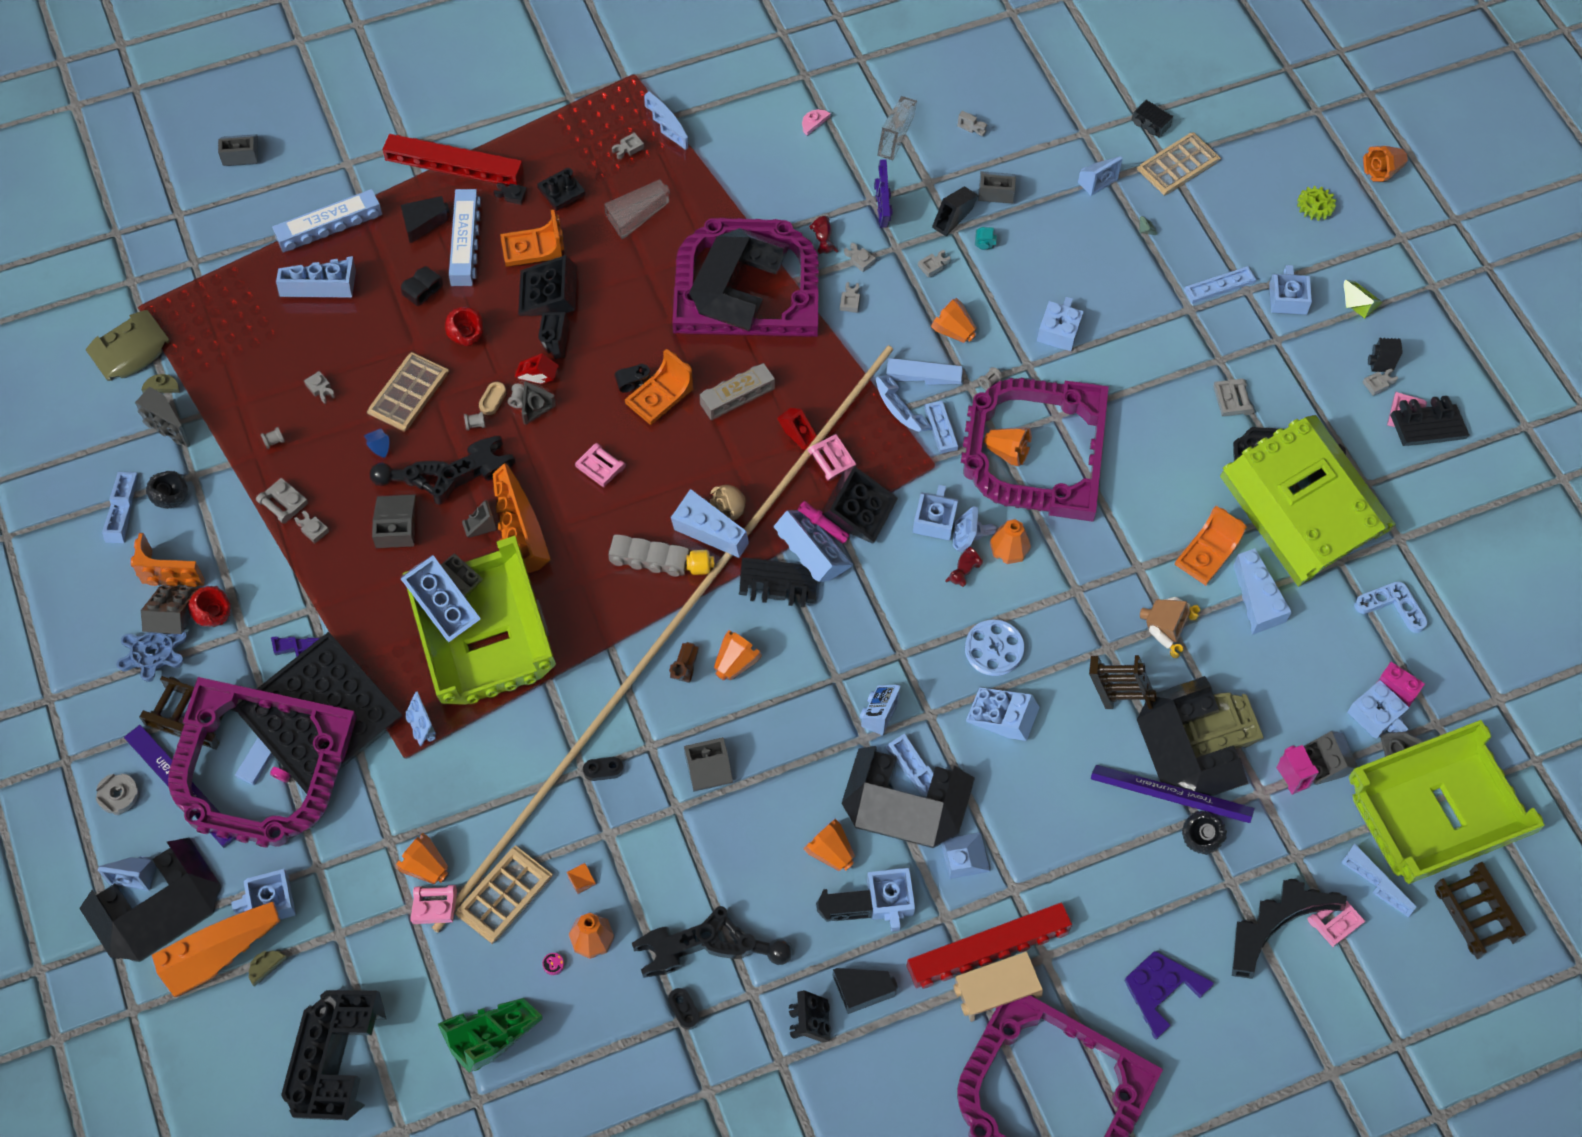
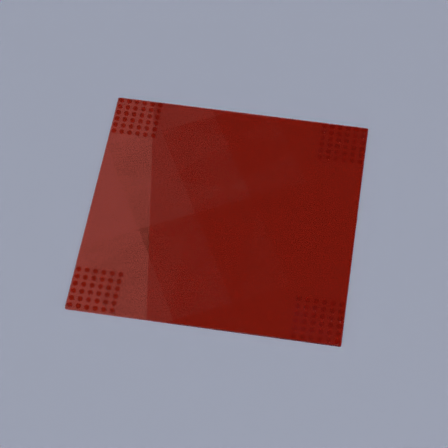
M635 74L472 149V151L522 161L523 174L519 186L527 187V193L522 205L507 202L504 197H495L494 190L500 191L497 189L496 183L427 170L376 194L375 196L380 204L382 215L375 219H370L359 225L349 227L284 253L278 241L138 307L139 311H149L170 340L168 344L165 341L162 347L163 352L327 630L402 714L403 718L387 731L405 759L682 608L708 574L692 575L690 570H687V566L684 575L677 577L671 576L667 572L654 573L647 568L634 569L630 565L616 566L609 561L608 556L613 536L624 535L631 538L645 539L650 542L682 546L689 549V555L692 550H708L710 556H714L715 566L725 554L724 551L674 530L671 517L689 490H693L710 503V499H713V493H710L714 487L721 485L737 487L744 495L746 501L743 514L734 522L744 529L805 452L785 433L777 418L789 408L802 409L814 432L818 435L865 375V372L819 312L817 337L673 333L676 258L679 247L688 236L694 234L695 230L704 227L705 222L709 219H746V217L689 143L688 149L685 150L661 133L660 124L653 120L652 111L645 107L644 95L648 90ZM635 132L644 143V148L631 156L625 153L623 158L618 159L617 153L619 151L612 153V147L617 144L620 145L621 139ZM565 168H571L574 178L583 187L586 196L556 211L538 189L537 183ZM455 189H477V195L481 197V207H478L480 221H477L479 235H476L478 250H475V253H477V264H474L476 279H473V286H451L449 279ZM442 196L444 203H448L450 213H447L448 221L415 242L410 243L401 205ZM551 210H554L555 215H559L564 244V251H561L562 256L566 255L577 265L576 310L566 313L570 321L565 348L566 357L555 359L551 353L548 354L538 338L542 316H520L518 314L520 271L546 261L506 267L500 234L537 229L545 226L551 220ZM711 248L703 249L697 256L694 266V281ZM353 256L356 274L352 297L279 296L276 284L279 268L297 265L306 267L315 262L325 264L331 263L330 260L333 259L343 261L347 260L346 257ZM743 263L732 285L733 289L763 299V304L756 317L758 319H782V313L791 307L792 294L800 290L782 264L776 275ZM427 266L442 277L443 286L422 305L416 306L402 295L400 287L406 279L413 277L418 269ZM462 306L478 311L483 321V334L478 342L471 346L459 345L446 335L445 322L447 315L454 309ZM668 349L670 352L676 353L682 362H686L691 366L693 390L650 425L625 404V399L635 390L627 393L620 392L614 374L623 368L646 364L650 369L649 375L652 377L663 362V351ZM412 352L448 369L449 372L411 426L404 432L367 414V411L406 357ZM543 353L559 365L555 379L544 384L526 382L552 393L555 397L556 406L525 425L522 418V408L510 406L508 399L512 395L511 388L514 384H522L524 386V380L515 378L519 363ZM411 363L405 372L417 377L423 368ZM764 363L775 379V389L710 420L700 405V394L706 389H711L723 381L734 378L739 373L750 370L753 366ZM426 370L420 379L432 384L437 375ZM318 371L330 383V389L333 390L335 398H332L331 395H326L327 403L321 401L320 394L315 397L304 383L305 379ZM402 375L396 384L408 389L414 380ZM871 380L823 439L825 440L836 434L855 461V467L890 493L935 468V463L912 433L887 408L879 390ZM417 382L411 391L423 396L429 387ZM493 382L503 383L506 388V396L494 414H483L485 428L475 427L466 430L464 414H479L481 412L479 401L487 387ZM393 387L387 396L399 401L405 392ZM408 394L402 403L414 408L420 399ZM384 399L378 408L391 413L397 404ZM399 406L393 415L406 420L411 411ZM278 427L285 442H279L267 449L260 434L269 433ZM382 428L384 433L389 436V449L386 457L383 458L371 451L366 444L364 435ZM501 436L503 445L493 454L495 456L507 454L514 456L515 464L510 469L518 480L536 515L551 559L540 570L528 573L548 628V640L556 665L533 684L518 686L515 690L498 693L495 697L480 699L474 704H443L436 695L407 587L401 580V576H403L404 572L411 570L432 555L442 564L454 553L461 560L467 562L499 551L497 541L502 539V534L498 530L500 514L496 513L498 497L494 493L493 480L487 481L483 475H480L455 488L445 503L438 505L434 502L433 495L425 489L421 490L417 486L407 485L405 481L392 480L386 486H378L371 481L369 473L372 466L376 463H386L396 470H404L405 467L421 461H441L451 464L468 456L467 449L471 444L481 439ZM595 443L600 444L603 450L618 461L622 460L626 463L624 470L618 473L605 487L599 485L575 466V463ZM822 449L819 450L830 468L834 470V466ZM594 455L595 457H597L598 459H600L602 462H604V463H605L606 465H608L609 467H611V468L613 467V465H611L610 463H608L606 460H604V459H603L602 457H600L599 455ZM811 455L748 535L749 544L740 558L733 555L702 596L739 577L742 557L769 560L788 550L789 545L784 539L779 537L778 531L773 526L787 510H798L804 501L816 510L822 511L842 474L828 481L825 477V472L815 457ZM422 475L429 481L431 486H435L438 480L437 476ZM280 478L285 480L308 501V504L286 523H281L272 511L256 501V497L260 493L265 492ZM415 495L414 546L376 548L372 538V528L377 496ZM273 497L269 499L282 511L287 510ZM486 499L496 530L468 538L462 521L467 520L469 515H472L477 507ZM303 511L309 514L310 520L316 517L328 527L329 532L316 543H313L301 531L302 527L296 524L295 517L299 520L305 519L302 514ZM508 631L468 644L469 651L509 638ZM415 692H418L436 733L433 741L426 739L422 746L414 738L412 726L406 720V711Z

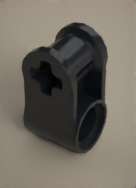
M646 364L623 368L614 374L619 391L622 393L638 389L651 378L649 375L650 369Z

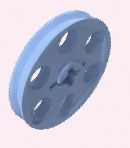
M986 620L980 622L967 635L965 643L966 657L969 663L983 674L990 676L1008 674L1022 660L1024 652L1022 636L1014 626L1005 621ZM997 626L1001 628L1002 632L994 634L991 628ZM975 633H981L984 636V639L981 641H977L974 639L973 635ZM1014 637L1017 640V644L1010 645L1007 639ZM992 644H994L995 647L998 646L997 651H995L994 648L991 649ZM974 650H978L982 653V656L974 658L971 653ZM1013 655L1016 660L1012 663L1007 662L1005 656ZM994 661L998 664V667L990 669L987 663Z

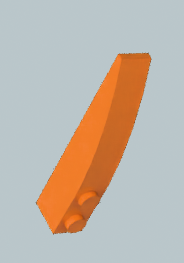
M504 463L493 473L494 493L498 497L496 513L500 514V522L498 523V530L502 534V539L500 540L516 536L527 572L531 573L540 570L551 559L540 525L528 498L509 466Z
M270 902L224 919L152 954L156 972L172 995L178 997L213 979L218 975L217 972L225 965L231 964L234 961L233 958L239 953L245 952L252 942L257 938L260 939L280 922L275 903Z

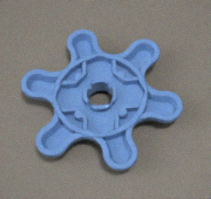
M183 631L182 634L147 632L143 636H135L130 633L125 634L121 638V643L123 646L130 648V652L127 656L117 661V668L126 672L132 668L139 667L141 668L140 677L146 682L153 681L157 669L164 665L179 668L183 664V657L175 653L174 649L186 641V632ZM152 649H157L155 655L148 654V652Z

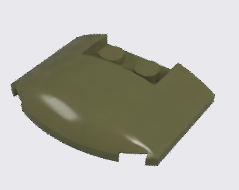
M148 310L129 315L130 319L99 338L97 336L86 348L87 353L107 381H112L110 377L120 376L125 378L142 370L162 353L161 348L165 341L167 344L170 340Z
M1231 693L1213 694L1219 712L1183 725L1196 758L1234 745L1235 749L1246 748L1264 739L1246 694H1242V697L1231 695Z

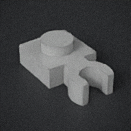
M961 111L957 126L971 133L975 131L978 135L983 136L986 132L987 124L978 122L977 117Z
M634 132L621 139L620 145H614L612 153L619 151L617 153L618 159L623 158L625 153L631 156L642 150L644 143Z
M851 243V251L844 248L845 256L851 257L850 262L862 272L875 263L876 258L864 248L859 251L855 243Z
M941 250L936 257L931 254L918 261V267L929 278L941 271L943 265L949 264L951 257L943 258L945 250Z
M847 282L845 286L846 292H842L840 310L857 313L860 294H857L859 292V284L856 283V287L852 289L849 287V282Z
M1388 369L1384 375L1377 372L1364 378L1363 384L1374 396L1396 383L1398 377H1389L1393 370Z
M320 371L304 380L305 385L315 397L320 394L323 403H327L326 395H331L332 398H335L333 390L330 389V383Z
M306 511L302 512L305 519L299 520L297 517L294 518L296 524L302 527V533L313 543L319 541L329 532L328 527L316 517L310 520L309 514Z

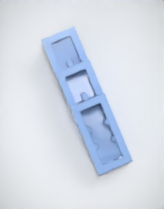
M648 91L644 95L645 107L652 111L653 120L660 124L661 133L687 150L688 137L682 125L666 105Z

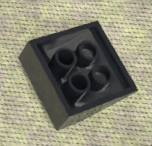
M564 255L521 270L518 314L520 316H542L543 313H568L576 310L577 265Z
M852 466L843 472L825 504L822 514L845 532L873 544L898 498L857 467Z

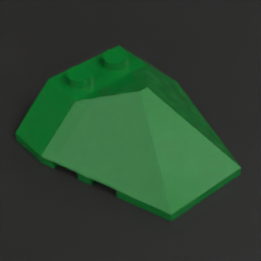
M524 998L498 1004L497 1009L485 1011L484 1008L478 1009V1014L466 1017L464 1013L438 1023V1026L451 1054L470 1073L481 1069V1067L491 1063L537 1025L543 1019L542 1015Z

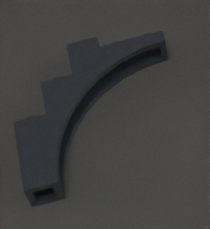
M1297 879L1283 880L1280 903L1271 899L1260 901L1257 924L1249 920L1237 921L1232 976L1253 979L1260 952L1269 938L1278 929L1293 919L1312 912L1326 910L1344 911L1347 896L1338 892L1320 893L1316 889L1305 891L1304 882H1300Z

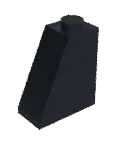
M964 186L943 198L932 228L947 236L973 209L978 194Z
M442 196L401 205L409 242H415L448 221L447 213H450L448 203H444Z
M833 969L832 976L848 1014L895 997L898 985L894 976L890 977L888 971Z

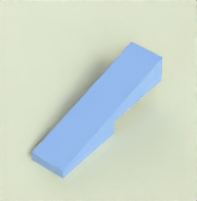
M888 358L887 375L893 381H925L926 385L962 384V366Z
M118 472L109 498L111 506L102 530L105 543L125 542L138 477L137 472Z
M903 734L890 742L885 748L892 756L897 757L898 765L920 794L926 798L933 772L929 766L926 767L906 735Z
M1354 843L1341 863L1375 885L1376 888L1373 894L1409 917L1416 908L1414 903Z

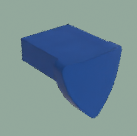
M382 428L364 435L366 444L371 451L378 456L386 457L389 449V436L384 433Z

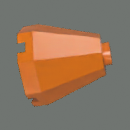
M1390 146L1369 147L1367 150L1369 152L1363 156L1364 172L1372 176L1370 178L1372 181H1387L1405 166L1408 161L1407 153L1401 148Z
M958 298L952 299L940 312L939 318L936 317L931 325V328L936 332L963 343L967 340L969 342L972 341L976 336L975 331L977 328L963 303Z
M1027 427L992 429L989 433H986L984 443H986L987 449L1011 465L1020 466L1024 464L1030 447H1027V442H1031L1032 439L1031 429Z
M1016 519L1008 520L1001 525L990 539L993 556L997 559L1001 558L1006 564L1022 562L1031 549L1024 525Z
M728 630L723 638L714 665V669L717 671L715 675L723 681L725 679L732 680L757 663L762 654L757 648L753 651L751 649L753 645L737 633H732V631Z
M836 818L803 848L808 855L837 871L841 869L846 871L855 863L852 860L855 854L841 824Z
M424 833L420 834V838L417 837L403 853L402 857L404 860L396 863V869L401 873L432 884H436L438 881L442 883L449 874L447 872L448 865L430 837Z
M587 913L576 918L569 932V937L574 952L591 959L596 957V955L607 953L614 939V934L608 919L595 913Z

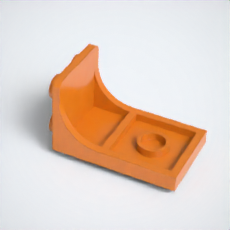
M551 210V220L543 227L500 234L506 267L552 260L561 257V251H564L559 215H555L554 210Z
M668 349L663 351L664 358L658 371L625 399V404L650 425L693 390L691 366L686 362H682L676 353L670 352Z
M1215 506L1203 528L1178 557L1174 565L1206 586L1240 545L1247 526L1240 519L1230 515L1225 509Z
M138 534V539H135L134 542L135 554L131 557V567L134 568L136 576L139 577L142 584L151 586L161 584L172 587L177 585L189 587L204 586L205 579L196 561L151 559L152 548L145 534Z

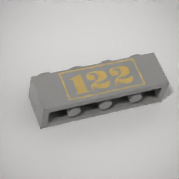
M764 363L753 366L750 370L739 373L728 381H723L711 389L704 390L700 394V405L710 420H713L775 389V379Z

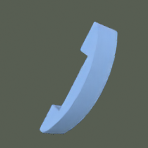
M889 375L877 376L876 383L884 403L901 423L919 432L932 429V426L922 414L913 415L898 397L896 392L899 387Z

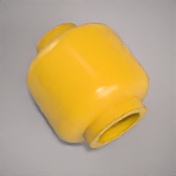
M692 550L690 555H687V570H690L692 575L709 574L710 568H714V556H710L708 550Z

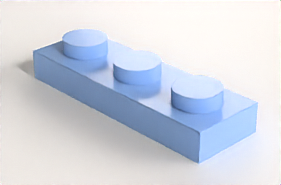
M943 401L925 404L924 409L929 424L932 426L931 430L939 453L958 450V444Z

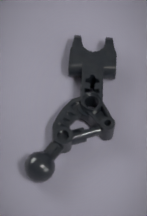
M493 436L471 444L467 449L469 455L451 464L441 461H421L405 467L404 470H396L386 463H376L372 466L369 475L371 481L378 486H386L392 480L405 481L407 485L417 486L421 490L425 489L433 495L434 502L441 505L445 503L455 488L480 475H483L487 481L493 480V473L504 463L511 468L515 464V458L512 454L495 456L493 453L503 445L501 436ZM422 475L437 476L438 480L435 486H431L429 481Z
M718 906L702 924L674 935H671L669 927H660L632 942L634 952L651 950L656 954L654 961L641 969L643 978L675 972L682 967L680 957L703 949L711 955L730 959H742L753 953L767 955L768 959L776 965L786 964L793 955L791 944L784 939H775L767 943L755 940L754 936L746 934L740 926L736 927L728 918L727 910L723 906ZM724 925L729 929L730 936L737 942L736 944L723 942L719 939V934ZM704 932L712 934L708 939H703L701 935ZM687 940L689 945H685L683 941Z

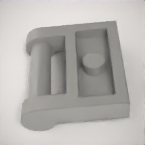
M1245 379L1214 382L1213 387L1222 416L1251 415L1254 413L1253 405L1250 404L1246 391L1247 384ZM1235 388L1239 390L1242 406L1239 405Z
M282 478L256 497V501L272 511L281 523H286L308 504L307 499ZM273 497L287 510L282 511L269 499Z

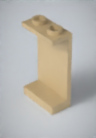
M1027 951L955 976V984L953 985L956 996H961L963 1001L961 1004L963 1014L969 1017L970 1022L975 1021L976 1014L1030 995L1037 999L1042 997L1043 992Z

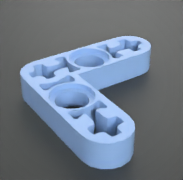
M1393 582L1362 594L1354 604L1356 611L1361 614H1367L1394 604L1408 629L1414 633L1422 632L1427 625L1426 617L1406 585L1402 582ZM1376 595H1384L1386 601H1379ZM1370 600L1372 601L1367 605V607L1365 605H1361V602L1365 604L1368 603ZM1402 604H1409L1412 610H1404ZM1413 622H1420L1421 624L1419 626L1418 624H1414Z

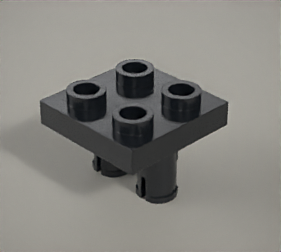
M565 168L537 183L538 189L556 211L586 196L585 190L574 178L571 168Z
M805 990L797 992L798 1003L789 1005V1009H794L789 1011V1015L792 1018L798 1016L799 1024L790 1026L789 1030H795L790 1032V1036L793 1039L806 1036L822 1043L829 1042L831 1026L829 1024L830 1006L828 999Z

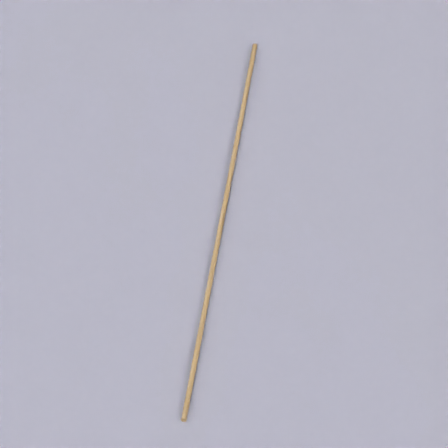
M888 345L747 524L744 528L747 537L811 455L808 449L823 441L893 351L891 346ZM725 552L456 896L455 911L733 555ZM435 923L432 929L438 933L445 923Z

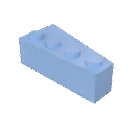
M353 256L346 257L347 260L343 261L333 259L330 260L331 263L325 264L315 262L306 267L297 265L279 268L276 279L279 296L352 297L356 274Z
M691 489L671 517L675 531L740 558L749 544L747 533L742 527Z
M1256 549L1238 554L1234 563V569L1239 587L1242 590V599L1246 605V614L1248 620H1250L1252 635L1287 622L1291 610Z

